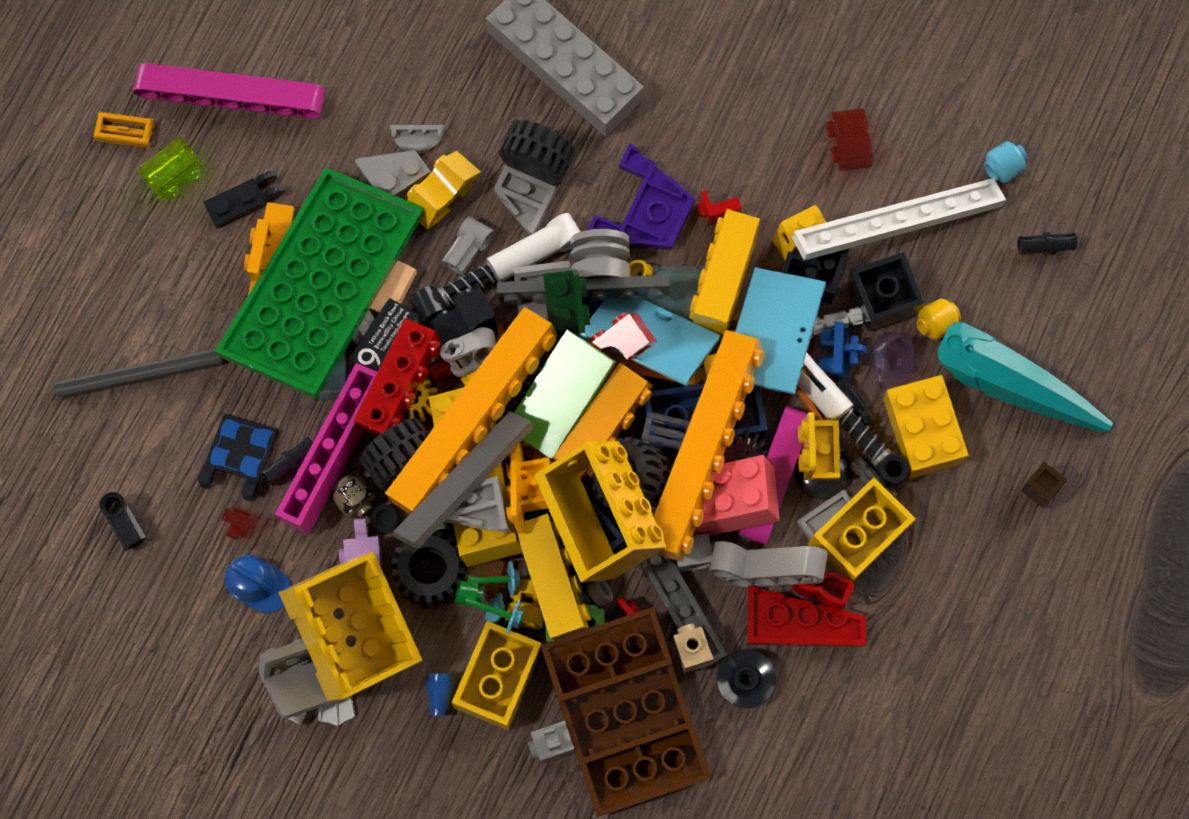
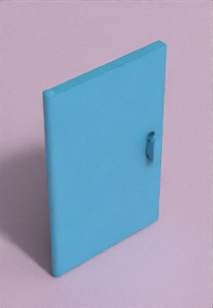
M754 267L735 331L736 333L759 339L765 351L763 363L760 367L756 368L754 373V386L795 395L825 289V281Z
M637 296L632 300L607 297L590 318V325H585V333H579V336L589 340L600 330L604 329L606 332L614 326L612 321L625 312L627 314H638L657 343L637 358L630 360L685 386L689 384V381L720 340L721 336ZM612 347L610 349L611 351L624 356L618 348Z

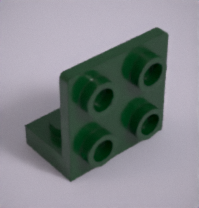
M577 269L544 272L543 279L548 321L552 323L555 330L578 328L579 333H585V325H590L589 308L587 304H582V296H587L585 277L580 276Z

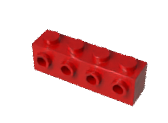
M404 319L353 420L360 428L379 436L390 427L403 421L402 417L406 409H410L415 401V391L419 383L422 384L428 375V365L432 357L435 358L441 349V338L436 331L409 319Z

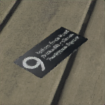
M389 298L349 359L378 372L404 319L415 322L419 315Z

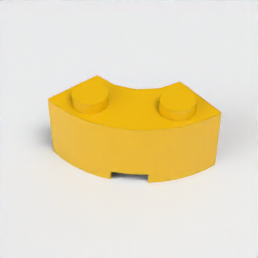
M458 151L448 156L442 155L435 162L434 170L420 184H415L407 193L408 202L424 208L423 217L419 223L427 230L450 212L447 207L458 195L463 198L481 173Z

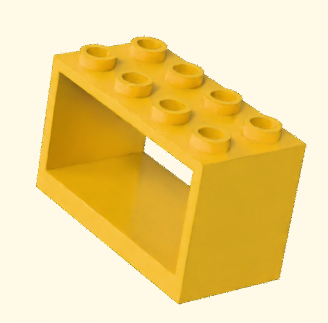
M586 441L534 475L581 582L615 579L667 547L663 539V532L656 524L651 513V505L640 489L639 478L632 471L627 459V452L619 441ZM591 465L628 546L617 554H613L578 475Z

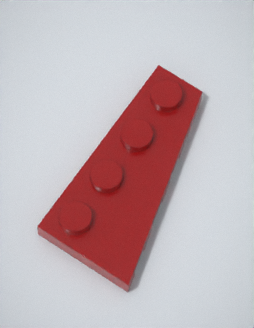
M748 585L747 645L865 647L866 616L830 606H821L811 601L795 599L778 592H769Z

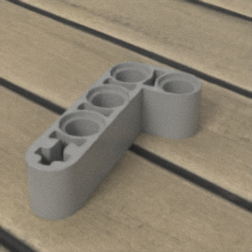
M718 541L714 543L709 572L730 584L740 587H748V585L762 587L822 583L828 552L825 549L814 546L746 550L734 543Z

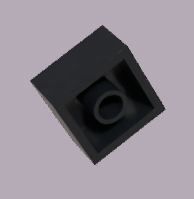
M904 252L850 270L848 283L857 306L861 308L867 331L918 315L919 311L924 307L925 302Z

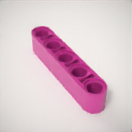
M789 406L785 407L767 456V460L775 469L778 509L781 507L803 443H798V425H801V420H804L807 413ZM775 522L740 529L739 535L767 545Z

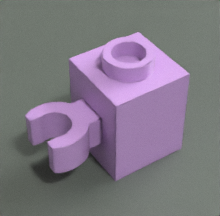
M366 519L354 520L356 538L343 540L344 548L339 549L340 563L355 556L374 551L383 571L382 549L379 537H368V523Z

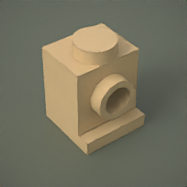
M689 624L678 628V634L673 636V641L684 673L713 664V656L702 626L695 628L694 624ZM695 640L698 643V647L691 650L687 647V642Z

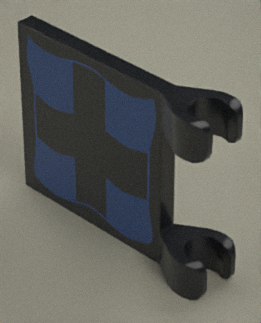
M223 414L206 462L198 476L200 487L211 488L215 471L218 470L247 479L241 494L244 500L254 501L262 477L261 471L265 469L278 429Z

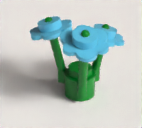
M512 561L508 562V576L475 577L469 575L467 582H459L455 598L456 604L476 607L486 611L485 619L491 623H497L502 617L509 619L508 634H510L513 627L518 628L520 623L523 622L522 616L524 612L519 610L521 601H517L513 613L505 611L502 593H497L495 598L491 599L490 604L481 602L483 588L478 587V584L508 582L510 596H513L515 587L520 586L521 576L518 569L514 570Z

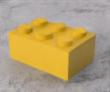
M942 375L886 390L883 400L901 456L908 462L909 479L960 466L966 462L969 455Z
M873 478L820 528L807 544L825 549L828 552L826 563L836 573L844 575L853 582L916 518Z
M487 621L453 698V707L509 731L542 653L540 646L542 643L513 631L508 634L506 628Z

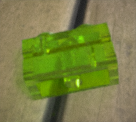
M178 137L137 168L136 172L158 201H162L164 198L170 199L178 193L179 187L185 182L195 181L201 175V170L204 167L198 156L190 149L182 137Z

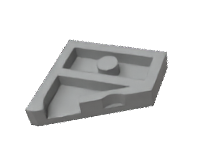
M415 150L355 160L356 166L372 187L396 197L410 190L415 184L424 181L431 173Z

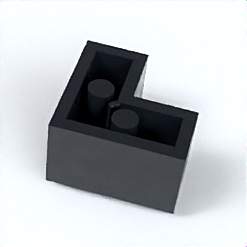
M850 248L816 257V260L812 258L803 260L801 255L788 251L781 273L825 281L826 285L821 301L832 304Z
M480 287L461 291L457 298L453 299L455 309L441 311L430 321L432 330L436 331L441 338V347L449 340L457 339L481 327L491 329L494 335L498 333L495 315Z

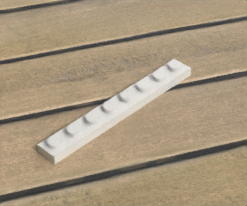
M992 178L794 231L792 239L803 260H808L1003 207L1006 199L995 179Z

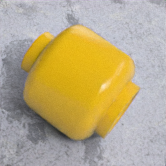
M942 298L925 305L919 311L917 328L922 335H926L932 340L941 339L945 336L949 326L960 322V311L953 302Z

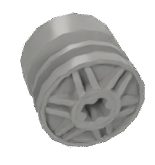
M592 229L574 234L571 237V259L575 263L571 266V270L577 269L579 275L585 278L630 277V264L626 262L630 257L628 249L629 236L624 232L611 229Z

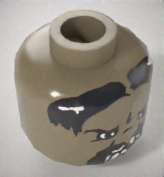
M348 475L334 486L333 501L346 517L354 518L359 516L362 519L373 511L374 507L372 504L375 501L376 494L362 477Z

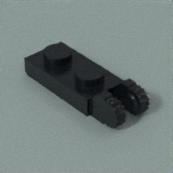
M269 170L258 175L255 180L252 178L204 201L203 203L216 229L266 206L267 202L282 196L285 190L280 184L265 190L262 194L259 188L276 180V172Z

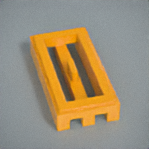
M99 112L93 138L99 142L149 148L154 121L148 118ZM103 121L143 126L145 130L104 125ZM101 131H103V132H110V133H117V134L132 135V136H140V137H143V138L130 137V136H122V135H115V134H107V133H101Z

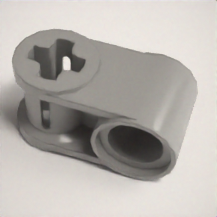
M485 327L477 328L457 339L449 340L442 346L440 355L443 360L450 363L451 371L455 376L463 377L479 368L496 345L494 332Z

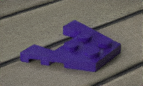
M629 143L619 164V169L643 178L644 181L621 226L594 215L587 230H618L629 236V246L672 250L695 203V198L669 175L666 176L659 170L652 160L643 156L637 147Z

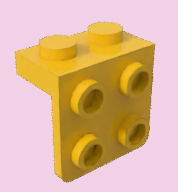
M808 412L805 419L801 420V425H798V443H803L802 454H799L798 461L799 472H804V480L840 479L839 420H815L814 412Z

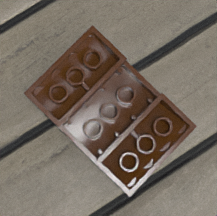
M654 607L540 645L597 817L711 779Z

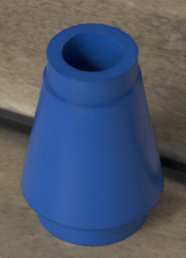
M429 673V681H426L430 715L448 716L455 682H452L453 674Z

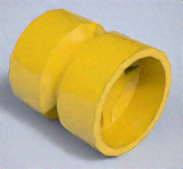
M521 579L520 586L515 587L514 595L510 596L514 601L508 604L507 612L513 613L517 601L520 600L519 610L524 613L522 616L523 622L519 626L542 629L544 617L532 580ZM524 600L533 601V604L526 603Z

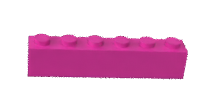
M358 363L355 364L275 513L284 525L309 536L364 432V429L360 428L353 420L378 372Z

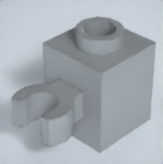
M565 721L531 732L533 740L528 741V746L533 759L539 757L541 764L575 753Z

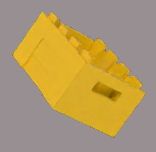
M374 551L355 556L278 592L290 619H294L318 672L315 675L327 701L345 699L422 661ZM336 608L343 611V617L340 620L336 619L333 615ZM349 635L355 638V644L352 647L346 644V638Z

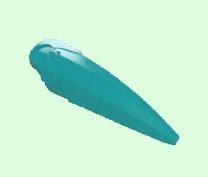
M964 322L954 323L949 326L938 349V360L960 383L982 391L986 396L1032 412L1095 431L1109 433L1113 423L1087 400L1052 374L1002 345L996 338Z

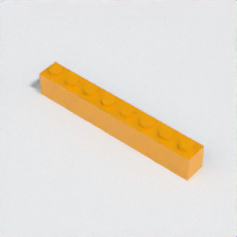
M526 307L521 310L385 492L395 505L411 514L487 435L488 428L494 420L496 421L502 416L505 405L511 397H515L520 392L522 382L528 374H532L537 369L539 360L545 351H549L554 346L558 334L552 323Z
M728 330L724 333L654 515L655 522L661 528L664 535L663 539L667 546L656 553L658 555L683 562L685 554L691 552L694 542L693 533L695 528L699 527L703 521L704 504L706 500H710L714 491L713 481L716 473H720L723 468V455L726 447L730 446L733 442L735 434L733 428L736 420H740L744 413V399L747 393H751L755 382L754 373L764 360L765 351L757 338Z

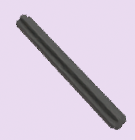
M216 349L58 381L54 383V390L58 398H64L223 364V358L216 355Z

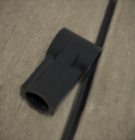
M109 492L102 496L99 503L100 511L106 517L124 551L141 545L147 537L131 511L129 503L117 492ZM120 501L121 509L117 513H109V505L112 502Z

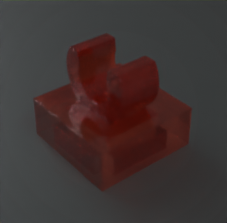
M234 506L225 509L222 520L231 523L226 536L235 540L242 538L245 529L250 530L257 526L260 516Z

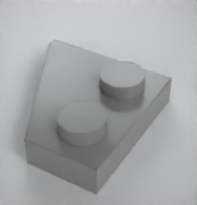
M505 166L494 187V193L526 232L531 235L537 231L556 193V187Z
M497 476L485 479L446 521L452 524L509 533L508 519Z

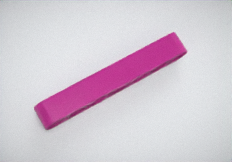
M143 63L138 65L133 93L146 99L317 119L321 116L325 89L312 83Z

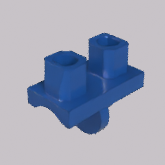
M836 322L835 328L821 331V345L824 348H834V356H821L820 368L826 374L837 375L839 379L843 377L849 378L850 365H858L859 357L867 354V347L859 344V336H851L850 340L851 331L844 328V322Z

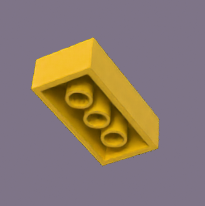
M727 209L724 218H718L714 232V242L710 244L706 257V269H702L698 281L697 294L699 296L694 294L689 320L693 321V323L721 335L720 339H723L725 331L729 328L756 243L760 218Z

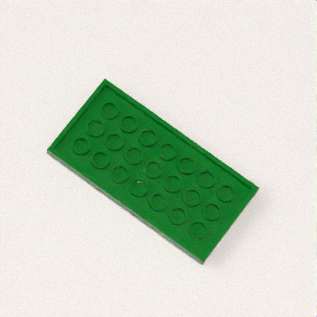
M325 167L216 348V355L317 399L421 221L424 208Z

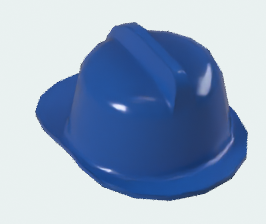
M253 555L241 556L228 566L225 574V585L228 592L251 608L263 613H273L284 607L278 592L291 587V584L281 570L265 560Z

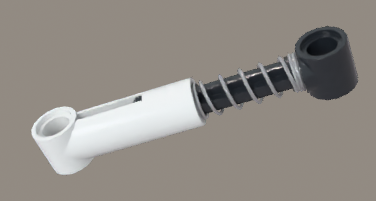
M569 213L561 214L552 219L545 228L488 257L486 266H479L478 270L474 272L469 271L467 276L463 278L458 277V281L454 283L448 282L446 287L440 286L437 289L434 286L425 287L413 294L410 302L422 323L429 325L436 314L448 310L447 308L454 304L453 299L457 298L461 291L468 288H485V285L489 282L495 283V279L498 282H503L514 276V267L535 265L559 251L571 250V237L579 233L580 230Z
M806 353L802 368L816 384L801 370L797 385L828 420H839L840 428H844L848 432V437H852L856 441V446L860 445L864 450L863 454L869 455L872 459L871 463L875 466L874 469L887 485L894 486L900 484L906 478L909 471L906 459L894 451L891 452L889 448L884 447L885 443L881 444L876 439L877 434L873 435L868 430L869 426H865L860 421L861 417H857L852 412L853 403ZM896 463L901 469L900 475L898 477L889 476L885 469L887 464Z

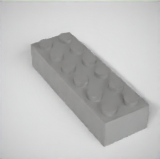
M504 0L486 17L487 32L605 137L644 100V86L546 0Z

